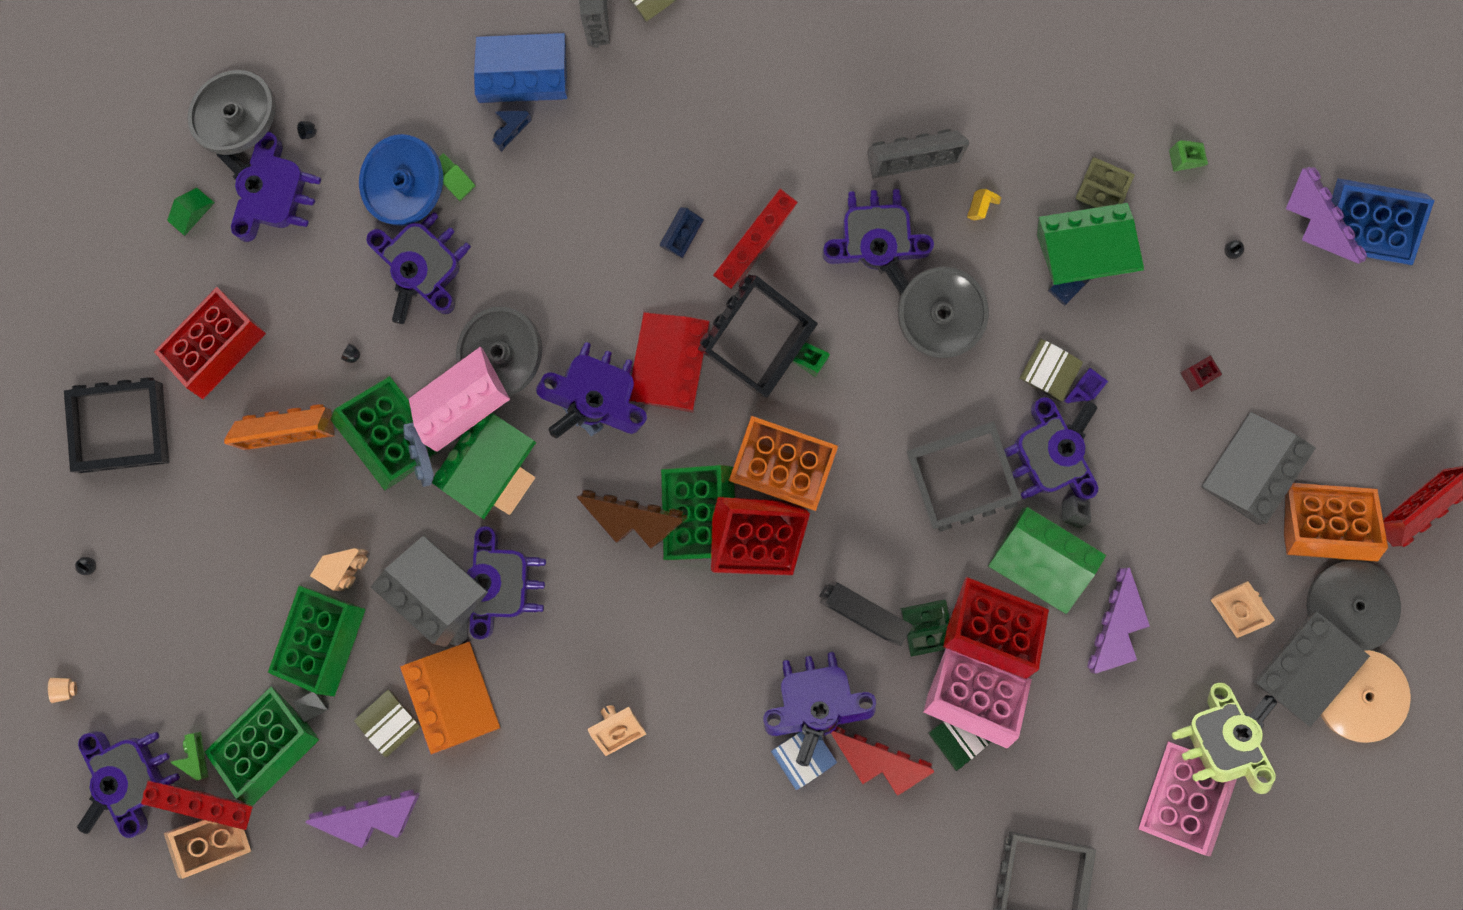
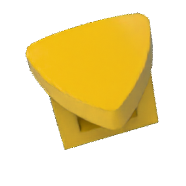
M987 189L975 191L967 218L974 221L984 219L989 204H1000L1002 198Z

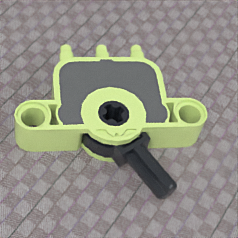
M1216 683L1211 687L1207 700L1210 709L1196 714L1191 725L1173 732L1172 738L1176 740L1190 736L1195 748L1183 753L1182 758L1186 761L1200 757L1205 767L1204 770L1192 775L1194 781L1212 778L1218 782H1228L1245 776L1253 791L1259 794H1266L1272 788L1276 775L1260 745L1263 737L1262 729L1264 727L1262 722L1277 705V701L1273 696L1265 695L1251 714L1247 712L1244 714L1231 688L1225 683ZM1219 694L1223 696L1225 699H1218L1215 697V695ZM1257 777L1266 778L1268 783L1259 781Z

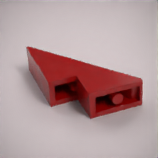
M779 189L713 276L732 289L749 273L760 254L770 246L798 202L782 189Z
M836 727L830 733L862 784L883 773L898 796L934 773V770L931 768L933 763L920 758L918 762L910 759V754L900 750L895 754L888 751L889 746L882 743L869 744L866 742L868 738L858 734H854L851 737L846 735V730L840 727Z
M147 781L141 801L143 805L242 830L247 829L253 806L242 801L153 781Z

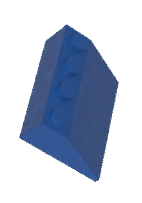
M565 33L476 37L474 84L475 96L478 102L568 99Z
M1338 178L1331 200L1335 207L1338 206L1344 215L1343 221L1346 226L1352 228L1355 233L1354 239L1356 243L1364 248L1367 257L1413 265L1435 200L1425 193Z

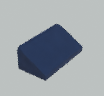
M679 208L659 246L683 258L704 219L688 208Z

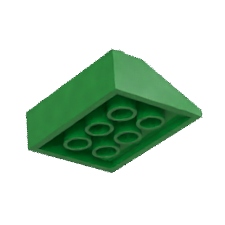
M1128 203L1038 218L1037 238L1054 285L1144 271L1136 226Z
M390 376L334 409L330 418L331 422L384 491L415 471L417 464L415 459H411L409 453V445L411 444L410 441L404 438L403 432L404 424L413 423L410 403ZM426 446L429 459L438 453Z
M491 413L461 435L456 446L435 473L432 484L482 519H485L536 442Z
M714 465L661 469L662 510H681L683 515L688 517L663 539V560L711 559L712 518L718 497L735 498V485L729 481L733 466Z
M1026 507L1022 508L988 567L1067 614L1095 576L1107 555Z
M298 586L267 673L315 694L335 697L366 609L312 589Z
M271 686L204 752L234 797L253 806L320 739L310 725L304 722L295 709Z

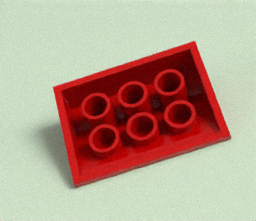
M216 287L154 353L188 390L204 399L266 333L225 293Z
M644 312L632 370L634 386L629 401L694 413L704 354L698 348L701 345V338L706 333H709L710 321L686 316Z
M1463 466L1443 469L1383 518L1386 539L1392 547H1405L1414 541V535L1418 532L1422 533L1432 526L1430 522L1435 518L1439 519L1449 512L1448 508L1453 503L1458 504L1463 501Z
M718 497L712 518L711 571L713 573L793 575L810 513L804 507L788 501Z
M966 577L947 626L943 647L1027 679L1037 672L1040 667L1049 609Z

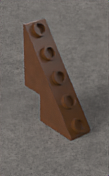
M582 490V494L577 496V499L616 543L635 530L652 549L688 518L686 515H683L681 510L670 509L669 511H664L658 505L648 504L646 507L639 505V501L626 499V502L619 501L617 496L607 494L601 497L591 490Z

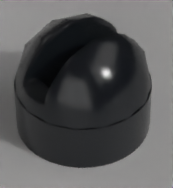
M300 121L297 125L299 137L301 139L313 138L317 133V130L314 129L315 124L310 121Z
M1238 240L1230 241L1224 248L1225 255L1230 259L1239 258L1244 253L1243 243ZM1238 245L1240 249L1232 253L1231 249Z
M349 343L341 356V360L347 363H354L359 359L360 352L357 347Z
M82 557L77 560L75 569L81 575H91L96 570V562L90 557ZM81 563L89 568L88 571L81 567Z

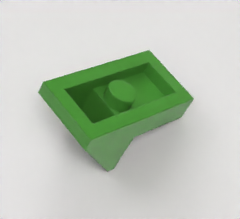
M443 153L439 156L443 169V185L461 201L476 185L457 164H454Z
M201 732L184 735L183 748L185 753H188V758L171 761V763L195 780L209 777Z

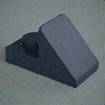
M527 111L495 112L497 118L505 125L504 128L500 127L494 133V138L492 139L494 145L501 152L532 121Z
M1091 279L1056 284L1048 291L1065 306Z

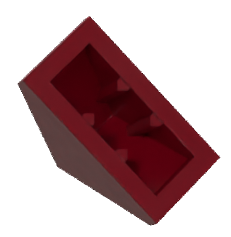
M1211 355L1180 372L1191 392L1222 375Z

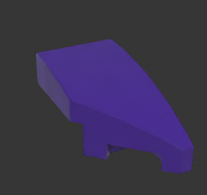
M1089 367L1064 401L1071 403L1093 400L1108 381Z

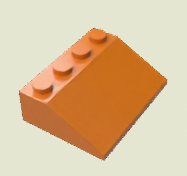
M323 404L310 406V410L301 411V408L288 409L287 413L284 414L273 411L264 413L265 417L256 418V415L243 416L242 420L234 422L224 439V443L242 450H250L335 436L334 427L330 420L332 412L331 409L324 407Z
M751 416L729 481L816 511L838 446Z
M1293 483L1285 495L1284 539L1287 555L1379 561L1388 549L1378 489Z
M470 641L400 666L431 754L501 728Z

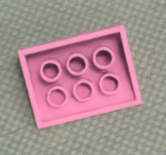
M479 347L410 397L409 403L414 427L422 443L438 452L505 404L510 398L483 348Z
M946 648L928 692L923 712L1002 747L1009 748L1020 736L1032 679L1019 677Z
M1168 742L1138 829L1205 856H1211L1237 779L1228 782H1218L1212 778L1194 781L1192 775L1205 769L1200 757L1185 761L1182 758V754L1190 749Z

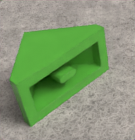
M1181 140L1169 150L1173 172L1208 165L1204 143Z

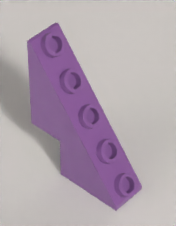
M1315 167L1303 168L1286 207L1289 211L1311 219L1302 241L1358 264L1364 262L1367 254L1364 248L1356 243L1354 239L1355 233L1352 228L1346 226L1343 221L1344 215L1341 209L1333 204L1331 192L1327 187H1323L1320 182L1321 176Z
M1119 568L1116 581L1118 583L1116 589L1112 590L1109 596V603L1111 605L1109 611H1106L1103 615L1101 623L1104 626L1102 632L1098 633L1094 645L1097 648L1095 654L1091 655L1088 661L1087 668H1090V673L1096 674L1136 661L1137 658L1128 633L1150 627L1130 568Z
M414 790L401 792L400 797L391 799V795L379 797L377 802L369 804L368 800L355 803V808L346 809V806H340L331 809L332 813L323 815V811L311 813L305 823L363 848L367 845L374 828L396 838L401 836L420 794L414 793Z

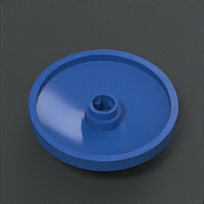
M405 134L393 135L378 142L365 157L359 175L360 195L367 210L378 220L396 226L416 223L427 216L438 202L443 186V169L434 149L423 140Z

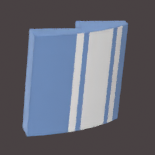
M802 731L771 750V753L795 790L803 787L837 763L824 741L819 739L809 766H801L796 763L805 736L802 734Z

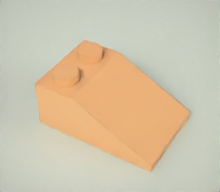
M202 819L164 833L177 876L181 879L251 852L244 830Z

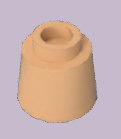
M70 678L49 679L48 696L51 703L69 700L74 695H77V684L72 682Z

